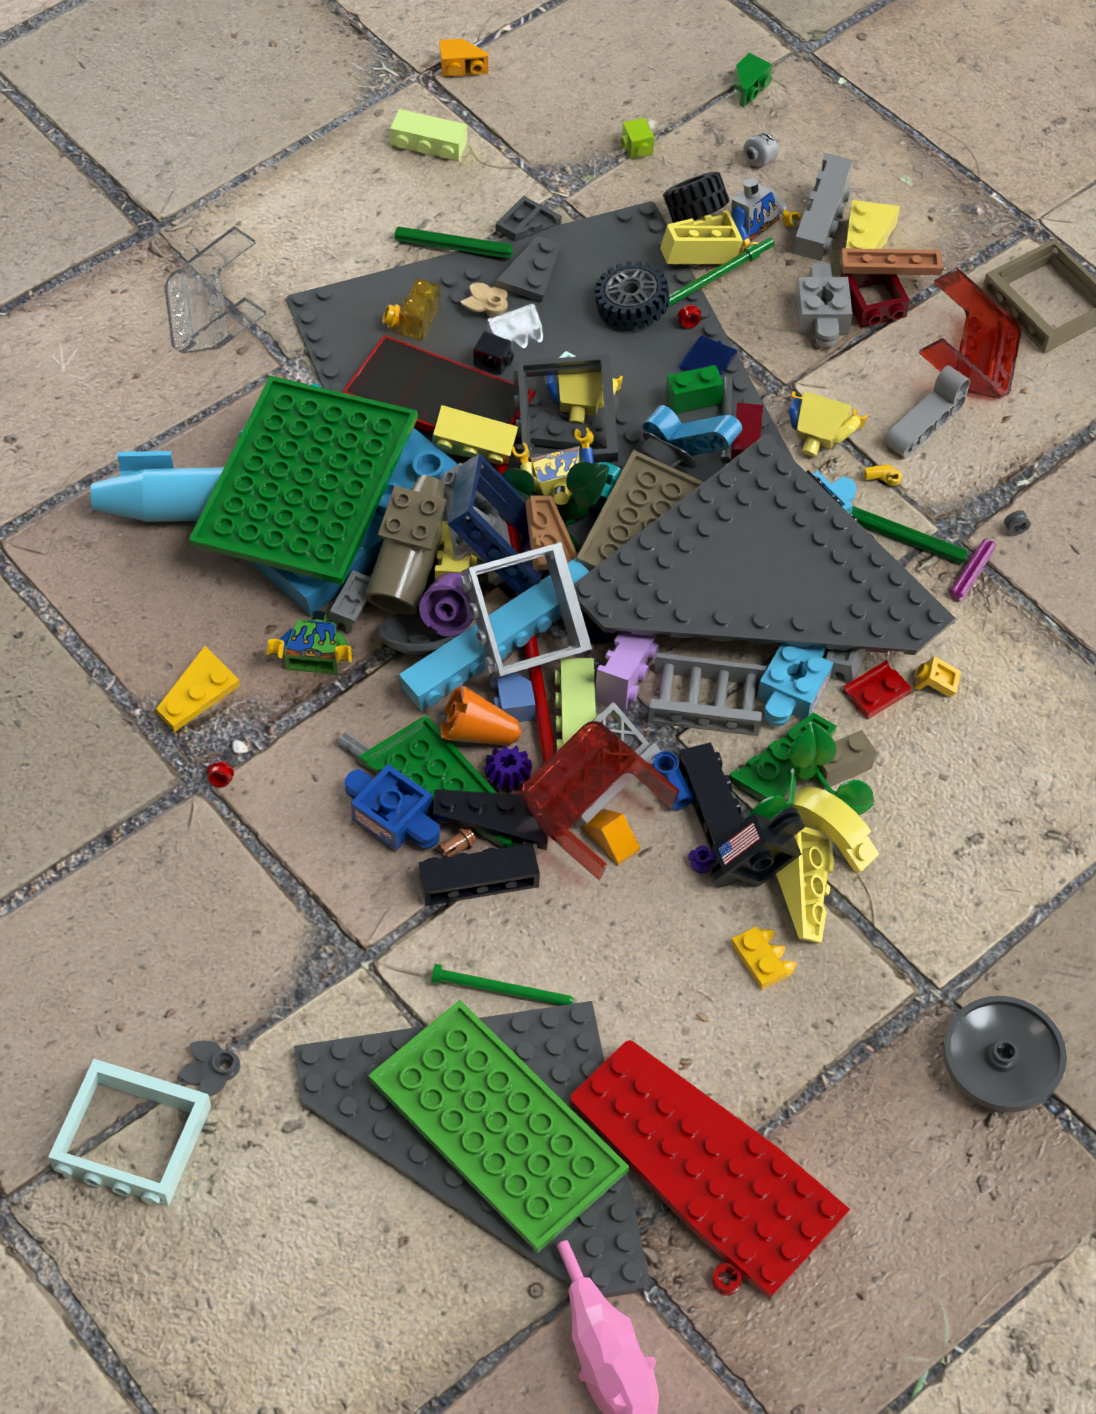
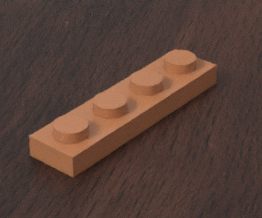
M842 248L841 251L842 273L942 275L941 250Z

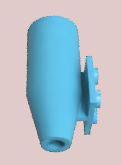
M171 451L118 452L120 476L91 484L92 510L144 522L198 521L224 467L174 468Z

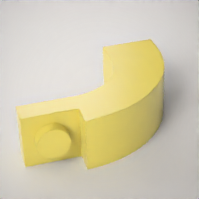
M802 787L794 794V803L790 808L798 809L805 827H813L827 835L837 845L854 872H861L879 855L867 836L871 832L869 827L841 799L815 787Z

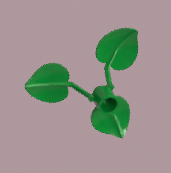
M810 721L803 733L789 748L788 756L792 762L793 769L789 771L791 780L788 800L785 801L784 797L780 795L768 797L757 804L748 816L755 813L772 819L782 810L790 808L794 803L797 776L802 779H810L816 775L827 792L841 799L858 815L869 810L875 800L871 787L860 780L844 782L838 787L837 791L830 787L817 765L830 763L837 753V746L832 736L823 727Z

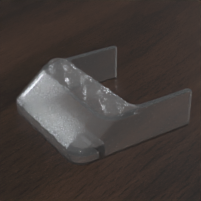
M235 226L172 272L166 279L164 289L171 345L182 354L220 349L267 315L266 310L245 297L226 310L221 272L226 265L256 244L253 238Z

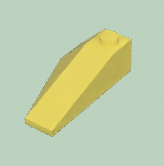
M805 827L794 836L802 855L776 873L798 938L813 943H821L826 918V910L823 906L824 896L829 895L830 886L826 884L829 872H833L834 867L833 841L823 832Z

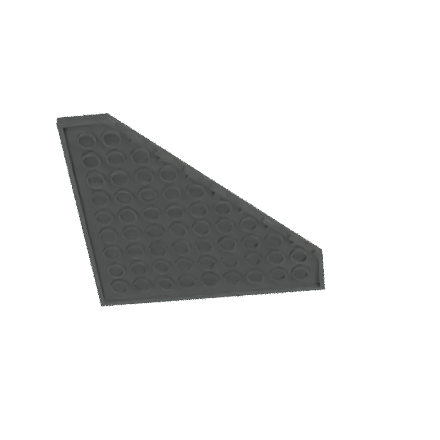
M767 433L574 584L580 608L603 632L610 633L628 631L637 635L654 636V633L669 634L671 637L693 639V636L709 637V640L732 641V639L748 640V643L759 644L777 642L787 643V646L810 647V645L826 646V649L849 650V648L865 649L866 652L888 653V651L904 652L907 655H916L953 624L956 619Z
M592 1001L479 1018L579 1116L569 1104L571 1095L605 1062ZM427 1026L294 1046L302 1107L311 1113L315 1112L325 1119L327 1124L345 1136L348 1135L359 1142L361 1147L394 1166L396 1171L415 1184L419 1183L428 1189L434 1197L466 1215L468 1220L487 1233L491 1232L503 1241V1244L525 1258L526 1256L538 1264L541 1270L559 1282L563 1281L568 1286L572 1283L557 1248L558 1243L567 1240L583 1276L590 1278L605 1298L650 1291L651 1284L628 1173L537 1253L369 1081V1074Z

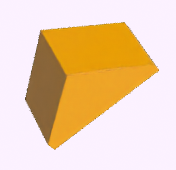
M603 809L588 823L582 825V828L617 866L640 851V846L623 813Z

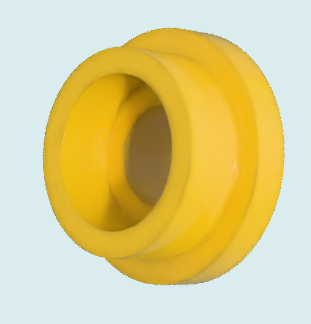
M389 304L382 319V323L386 324L387 328L392 329L394 325L398 326L403 316V312L400 311V305L395 304L393 306Z

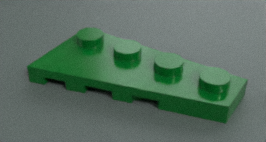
M813 712L787 731V735L779 741L775 740L768 745V748L760 755H755L749 759L744 767L739 770L736 769L729 774L731 783L761 801L775 795L785 798L790 789L791 775L789 771L793 769L792 762L788 756L792 743L803 733L810 721L823 727L831 736L835 734L837 726Z

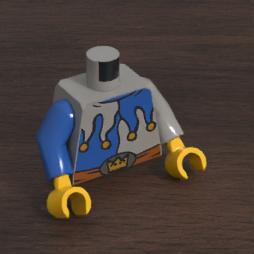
M754 178L746 179L743 182L744 190L731 201V217L743 240L742 253L748 246L759 244L758 242H750L780 220V214L783 215L782 222L786 227L795 226L791 217L794 221H801V215L798 212H789L786 209L788 206L770 187L758 184L757 179Z

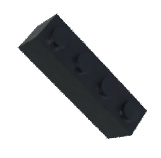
M709 742L679 750L678 767L694 797L692 805L710 850L714 851L713 845L722 839L725 833L732 831L743 821L740 816L741 806L737 798L734 799L731 793V780L722 771L721 755L719 752L714 751L712 743Z
M517 843L501 849L487 848L482 852L458 853L452 857L440 859L432 857L418 862L419 878L425 906L538 888L540 883V871L533 843Z

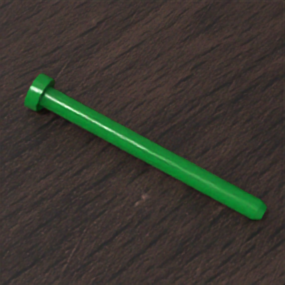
M436 963L431 978V984L439 985L440 981L559 1006L573 1004L574 1001L571 995L443 970V965Z

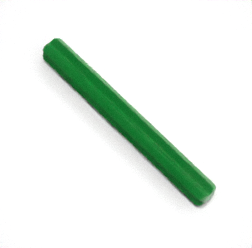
M398 226L394 233L395 240L400 242L507 259L511 258L513 253V246L508 243Z
M853 506L851 514L857 518L859 524L863 527L959 564H963L966 560L967 549Z

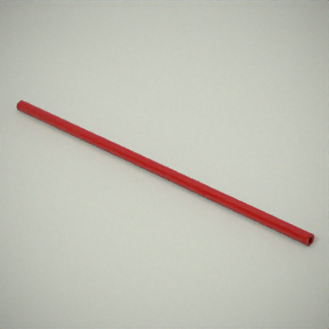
M494 464L495 469L500 474L508 470V464ZM506 520L511 546L520 554L521 542L519 532ZM536 635L530 638L524 645L526 660L539 656ZM540 664L528 668V673L535 699V716L543 765L545 766L556 755ZM551 768L546 774L554 783H561L559 769ZM548 790L553 825L556 827L564 826L567 824L566 811Z

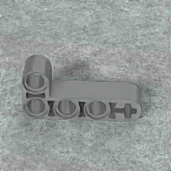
M949 365L944 367L935 381L934 390L888 431L884 438V444L904 458L910 456L961 409L966 400L970 379Z

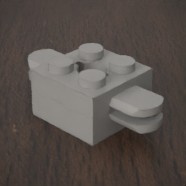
M817 262L811 266L809 277H798L795 297L799 335H815L817 344L829 347L837 343L839 335H849L852 319L848 277H833V270L830 264Z

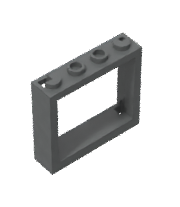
M611 354L517 361L518 371H513L514 386H519V395H514L515 410H520L521 419H516L517 435H522V444H517L518 454H522L525 451L523 442L530 451L529 462H532L531 458L550 454H532L527 377L602 372L607 448L593 449L594 463L617 462L618 448Z

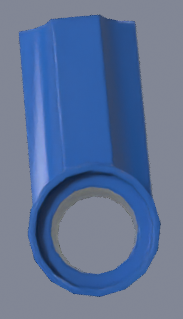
M662 751L654 757L651 778L660 787L670 809L678 811L692 803L694 797L678 767L679 761L676 755L669 751ZM660 767H667L670 770L664 771Z

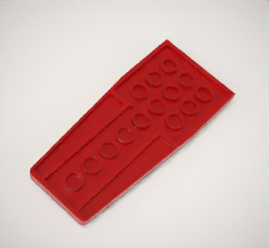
M632 1040L625 1041L571 1095L569 1104L579 1116L697 1237L727 1263H731L737 1268L742 1276L769 1300L772 1299L850 1211L849 1207L776 1145Z

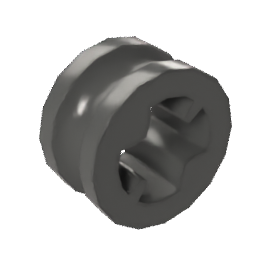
M1023 510L1014 511L1004 519V525L1012 536L1024 533L1031 526V522Z

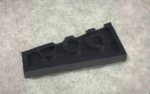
M434 789L433 820L465 829L470 827L483 830L484 834L494 837L495 834L512 838L511 841L516 843H524V841L537 845V848L547 851L549 796Z

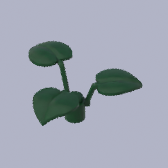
M579 462L570 468L566 478V486L572 494L566 504L559 505L555 503L559 506L560 514L567 519L564 522L565 527L575 524V519H584L588 515L589 507L597 502L605 487L609 472L608 465ZM509 469L501 474L525 500L530 496H535L531 494L536 485L535 479L526 470ZM569 534L571 541L577 552L578 549L576 540L571 534Z

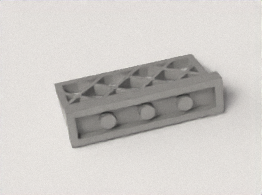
M612 702L535 775L570 814L569 821L577 828L588 823L661 750L655 743L649 744L620 708ZM610 712L618 720V730L606 729V716ZM589 732L600 733L599 747L587 746V734ZM606 734L618 735V749L606 748ZM624 736H632L639 746L634 751L624 750ZM570 750L581 751V765L568 764V752ZM587 751L599 752V767L587 766ZM606 753L618 754V766L615 769L605 768ZM551 768H561L562 783H554L546 773ZM568 769L581 770V785L568 784ZM587 771L599 772V785L597 787L587 786ZM568 789L581 790L580 803L576 807L568 800Z

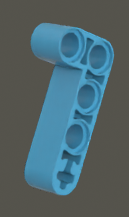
M660 405L644 422L643 429L645 432L652 433L661 440L684 450L691 456L728 449L741 433L742 425L732 415H722L682 424L670 408Z

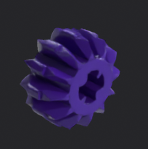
M504 744L503 750L494 747L492 755H487L485 759L484 774L488 777V782L491 786L497 785L499 792L504 787L508 788L510 793L514 790V786L522 789L524 782H529L531 778L532 762L528 759L526 751L519 752L517 745L513 749H508V746Z

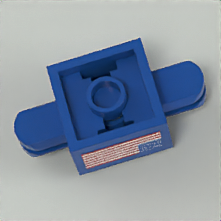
M389 764L375 778H372L360 769L348 773L345 778V792L354 799L351 802L352 820L396 851L408 838L425 849L437 845L440 840V825L429 817L433 813L431 793Z

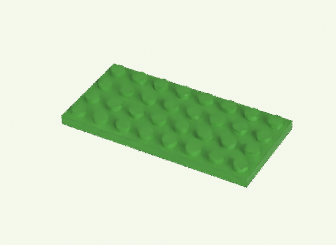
M461 1000L457 1001L368 1075L369 1081L537 1253L629 1172V1166Z

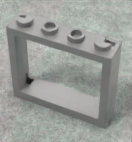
M561 542L461 571V585L464 592L468 593L471 602L468 605L469 613L472 619L476 620L478 627L476 631L479 645L484 648L486 654L484 664L487 672L491 673L492 678L592 649ZM545 556L571 647L503 666L477 575Z

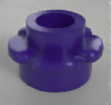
M698 846L696 850L690 851L688 860L691 861V867L695 872L703 874L709 872L708 867L717 861V856L708 847Z

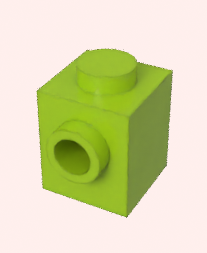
M646 118L623 122L621 145L623 150H627L630 159L653 154L654 135Z

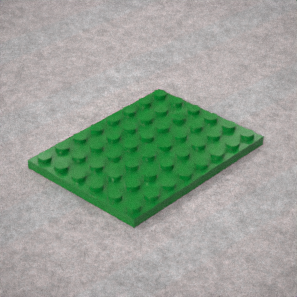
M269 376L189 538L190 546L343 585L418 419L417 410Z

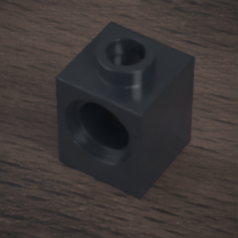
M484 331L473 348V366L502 375L506 366L510 367L514 358V352H511L512 341Z

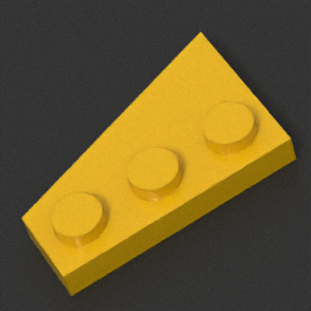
M204 646L156 708L157 715L176 732L240 686V680Z

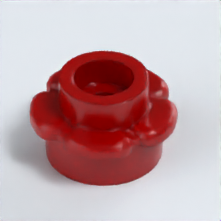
M695 305L682 307L677 314L678 322L685 328L697 326L701 321V310Z
M218 761L207 767V779L213 786L225 787L232 781L234 770L226 762Z

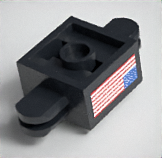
M786 808L772 819L754 813L746 817L743 823L735 829L725 833L722 839L713 845L718 860L708 867L714 885L725 887L739 879L760 886L802 855L794 837L805 828L798 809Z

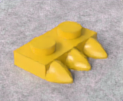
M756 926L733 937L731 945L760 989L763 990L790 976L795 969L796 962L780 961L779 959L785 951V946L769 945L775 931L771 929H758Z

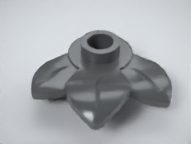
M196 1041L191 1043V1050L196 1060L187 1065L179 1075L188 1084L200 1085V1092L212 1096L223 1090L227 1080L234 1078L239 1073L240 1060L235 1053L222 1050L216 1042ZM225 1063L231 1065L228 1069H220L221 1065Z

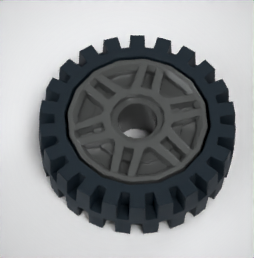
M629 261L626 262L624 267L621 263L617 264L616 270L613 267L607 269L608 274L603 273L601 279H598L596 282L595 301L598 313L605 322H609V325L613 327L617 324L619 329H623L625 325H627L628 330H633L634 325H637L638 329L644 328L643 323L649 326L653 324V319L658 321L661 318V314L664 315L666 308L669 307L670 297L667 278L662 271H659L658 267H652L650 263L646 262L642 266V261H636L635 265H632V262Z

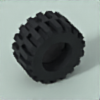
M708 172L670 187L663 193L673 223L688 219L696 220L720 210L730 201L719 172Z

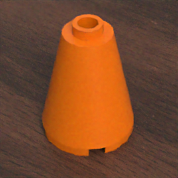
M464 686L456 687L453 690L444 709V713L448 714L447 721H441L440 724L441 738L448 741L502 746L504 744L510 746L513 742H517L522 730L516 718Z

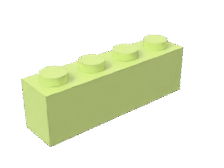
M561 658L560 669H555V686H560V692H555V708L561 709V716H556V732H561L562 739H557V753L596 717L594 658ZM595 732L587 734V746L597 747ZM570 750L568 752V764L581 765V751ZM587 751V766L596 767L597 752Z

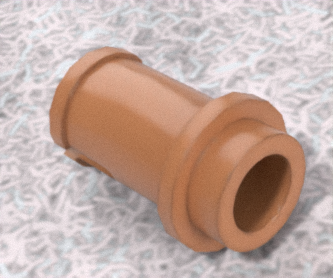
M460 828L456 835L438 844V849L443 850L440 853L444 858L452 857L467 847L469 849L473 848L476 838L470 829Z

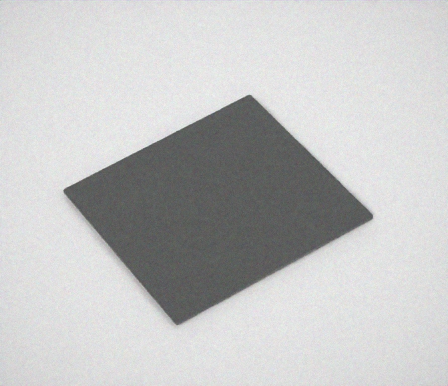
M652 201L557 225L517 241L511 238L495 241L508 243L513 246V253L509 259L457 251L288 295L286 298L322 387L342 393L384 335L514 383L513 371H518L517 361L559 358L565 351L576 357L611 354L612 377L618 379L620 376H623L620 390L616 391L614 395L618 461L607 463H611L623 470L632 451L640 452L645 443L643 437L645 432L643 429L644 422L658 406L664 405L670 408L665 396L667 375L716 365L721 379L725 376H730L733 379L732 416L736 418L737 403L763 405L761 437L767 433L793 459L702 289L666 308V313L664 315L661 314V318L658 321L653 319V324L648 326L646 323H643L644 328L638 329V326L634 325L633 330H628L627 325H625L623 329H619L617 324L613 327L609 325V322H605L602 316L600 317L595 301L596 282L598 279H601L603 273L608 274L607 269L613 267L616 270L617 264L621 263L624 267L626 262L631 261L632 265H635L636 261H642V266L647 262L652 267H658L659 271H662L667 278L669 295L696 280L688 264L674 265L666 263L660 247L667 224L658 207ZM537 236L561 243L542 302L507 291L508 297L506 300L508 308L501 317H490L485 311L474 312L461 305L462 300L472 296L470 293V285L472 283H484L490 288L494 287L496 280ZM389 304L393 306L397 304L400 305V311L403 312V316L398 326L394 325L392 329H389L386 324L382 323L383 315ZM686 305H695L701 310V321L693 328H685L678 322L677 314ZM484 331L512 341L511 352H514V358L510 367L506 366L502 375L473 366V348ZM390 350L359 394L394 405L423 362ZM434 367L406 408L417 410L418 415L420 412L434 417V422L437 423L441 405L456 409L474 381ZM544 376L527 377L528 389L535 391L534 399L529 405V417L569 422L570 413L560 411V404L553 402L546 388ZM485 386L467 413L504 423L515 406L514 396ZM722 402L719 405L676 413L675 415L682 424L722 416ZM603 407L598 408L596 415L585 414L584 424L596 425L593 449L607 448ZM414 427L418 432H420L424 437H426L430 442H432V433ZM515 437L513 446L515 447V450H516V452H517V454H518L517 444H522V443H521V442L516 443V437ZM733 442L731 444V461L733 452ZM531 444L532 454L553 453L566 449ZM511 451L508 470L520 469L519 466L522 464L516 460ZM721 451L692 456L697 463L695 468L677 465L674 469L705 482L728 463L721 462ZM445 453L457 464H463L471 459L470 457ZM534 491L531 493L535 496H544L543 494H537ZM589 507V513L584 519H575V524H570L566 527L568 533L576 540L577 554H579L601 511ZM446 510L443 512V521H448ZM560 514L563 522H566L567 519ZM519 533L520 542L522 545L523 536ZM437 553L424 593L435 581V566L438 565ZM477 558V565L485 564V562ZM487 573L477 575L479 585L490 583Z

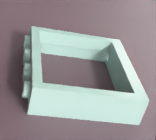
M93 1059L48 1156L52 1169L62 1173L65 1178H71V1176L81 1178L86 1184L93 1187H100L101 1185L110 1187L121 1196L128 1197L131 1194L141 1197L142 1201L149 1205L153 1202L169 1206L211 1109L209 1095ZM98 1084L190 1112L160 1183L67 1154Z

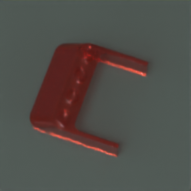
M957 267L936 278L934 284L955 301L966 314L959 351L944 338H941L920 349L919 354L940 372L949 365L969 378L970 384L967 393L995 399L1003 398L1011 392L1021 338L1020 325L1015 318Z
M590 721L584 724L526 781L521 797L541 829L594 877L600 880L604 875L607 863L570 832L569 829L626 773L634 775L670 807L675 803L680 790L604 724L598 721Z

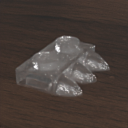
M533 303L486 321L491 334L511 341L514 339L523 348H526L528 343L527 333L538 342H541L543 339V326Z

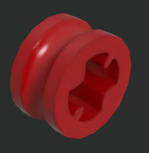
M731 1263L720 1264L713 1274V1287L721 1295H733L740 1288L742 1274ZM725 1273H729L732 1275L731 1279L736 1281H731L729 1286L722 1284L723 1279L719 1280L718 1277L722 1278Z

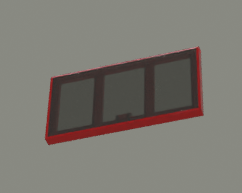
M386 335L383 336L342 392L417 410L418 419L414 427L434 434L441 405L516 426V419H519V416H521L520 410H515L514 395H519V386H514L512 382ZM528 389L529 405L535 396V391Z

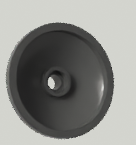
M417 611L415 615L397 614L389 617L378 628L380 640L389 648L418 657L431 654L458 636H442L436 633L437 630L431 626L428 627L423 622L420 611Z

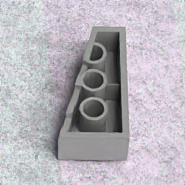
M829 153L824 154L822 170L818 171L814 191H811L807 210L804 211L796 234L793 254L819 261L822 260L825 252L830 251L833 238L830 237L831 235H836L839 226L837 219L843 218L846 207L844 202H849L852 188H849L853 160Z

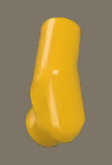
M889 464L866 467L863 470L865 480L880 479L890 486H896L902 480L901 472Z

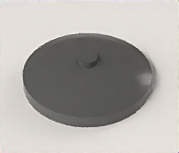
M990 996L969 1003L951 1021L943 1044L944 1063L950 1078L957 1088L975 1103L995 1111L1020 1112L1042 1104L1055 1092L1066 1068L1067 1054L1065 1042L1055 1023L1036 1006L1014 997Z

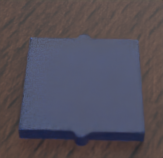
M701 335L679 365V369L689 371L716 365L720 376H722L737 355V350L722 344L721 341H714Z

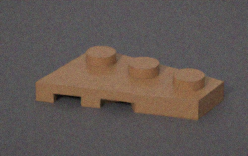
M530 496L526 500L525 505L531 550L561 542L567 563L577 558L578 554L552 496ZM545 556L532 560L534 570H549Z

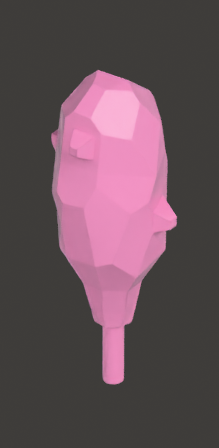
M565 1240L558 1243V1251L572 1281L568 1290L572 1313V1340L582 1368L578 1376L580 1381L586 1382L592 1399L603 1414H657L659 1393L654 1375L655 1358L644 1356L635 1335L631 1319L614 1308L590 1278L583 1276L569 1242Z

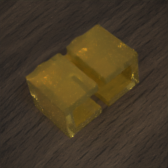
M416 278L408 294L409 298H406L399 312V334L424 340L431 321H433L440 307V284Z

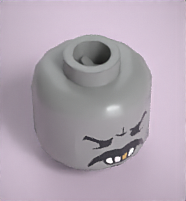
M759 133L746 140L743 148L744 157L751 166H765L777 158L778 143L772 135Z

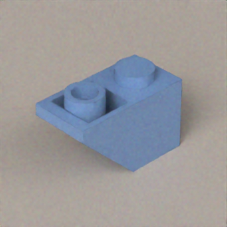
M516 672L492 678V675L489 674L491 691L496 690L497 697H493L494 705L516 718L519 722L535 720V699L531 681Z

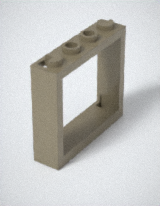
M1056 239L986 273L982 291L1043 353L1096 327V277L1088 272L1082 263L1078 262ZM1049 263L1094 307L1091 311L1056 329H1053L1009 285V283Z

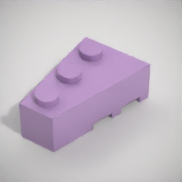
M620 631L614 641L615 647L613 651L608 650L605 656L608 659L606 665H599L597 668L596 701L607 705L614 702L624 711H626L630 701L635 702L639 692L638 683L640 680L645 681L649 671V665L647 664L650 659L654 660L656 653H658L659 645L656 644L657 634L654 633V636L637 635L628 631Z

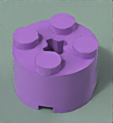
M447 573L438 577L426 590L419 604V611L423 622L428 627L431 626L437 630L436 633L442 636L459 635L474 621L469 613L468 605L471 602L468 593L464 592L460 579L462 574Z

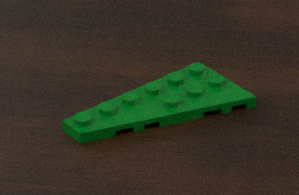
M427 714L358 756L360 764L377 774L389 764L431 793L433 803L434 789L497 793L451 741L441 738L440 729ZM470 827V829L502 848L517 844L511 841L512 838L499 834H495L494 837L484 834L483 830Z

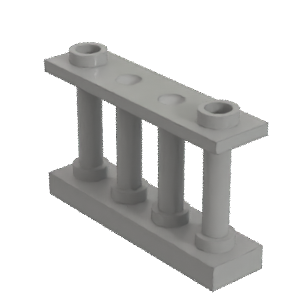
M459 463L440 476L441 481L445 484L444 499H447L445 506L447 518H449L458 469L462 463ZM476 490L475 506L473 508L511 545L506 519ZM449 526L455 559L459 561L471 553L485 562ZM495 571L487 572L488 580L496 586L504 581Z
M656 653L655 673H662L659 699H650L648 723L758 736L762 712L753 711L755 687L760 684L767 666L756 663L746 664L681 656L673 653ZM673 675L690 677L686 703L670 701ZM701 678L717 680L714 706L698 704ZM728 682L745 683L742 709L725 707Z

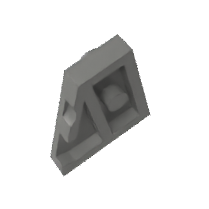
M523 196L496 223L495 230L517 241L560 225L562 216Z

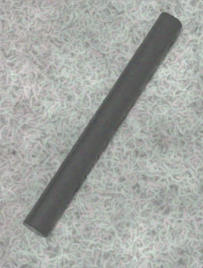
M725 376L722 379L724 383L722 415H732L733 379L730 376ZM731 445L728 449L721 451V462L729 463L731 461Z

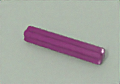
M988 538L982 540L952 587L950 593L952 599L957 601L964 599L994 552L996 546L994 541H990Z

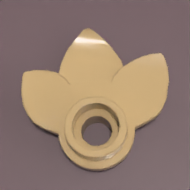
M472 283L470 285L472 296L461 301V305L474 312L485 311L490 317H501L508 308L506 300L508 297L507 291L497 287L490 288L484 283Z

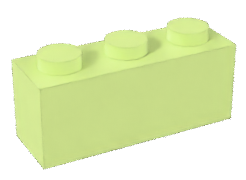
M399 109L390 128L391 146L455 161L460 160L467 144V124Z

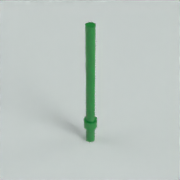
M769 237L757 245L752 244L748 246L740 255L670 294L669 307L747 261L752 262L760 257L761 253L775 246L774 240Z

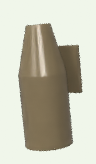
M421 475L411 490L394 485L378 532V537L384 538L365 594V598L371 604L395 614H417L442 538L443 512L447 499H444L445 484L441 480L432 476Z

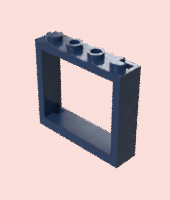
M480 453L460 465L447 524L486 563L519 554L473 508L476 490H478L523 536L520 553L531 551L526 500ZM532 560L494 570L518 595L535 584H539L542 570L533 569Z

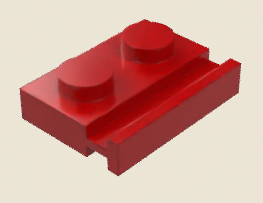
M886 660L846 684L843 688V693L851 698L850 701L868 720L909 695L912 687L895 669L892 670L889 662Z

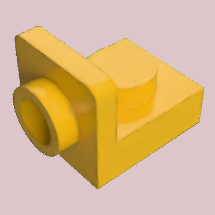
M934 656L926 663H921L916 669L914 688L921 690L929 685L946 696L952 697L957 693L961 671Z

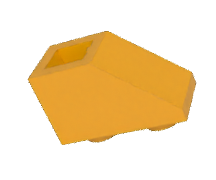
M463 38L439 40L442 77L488 74L487 52Z

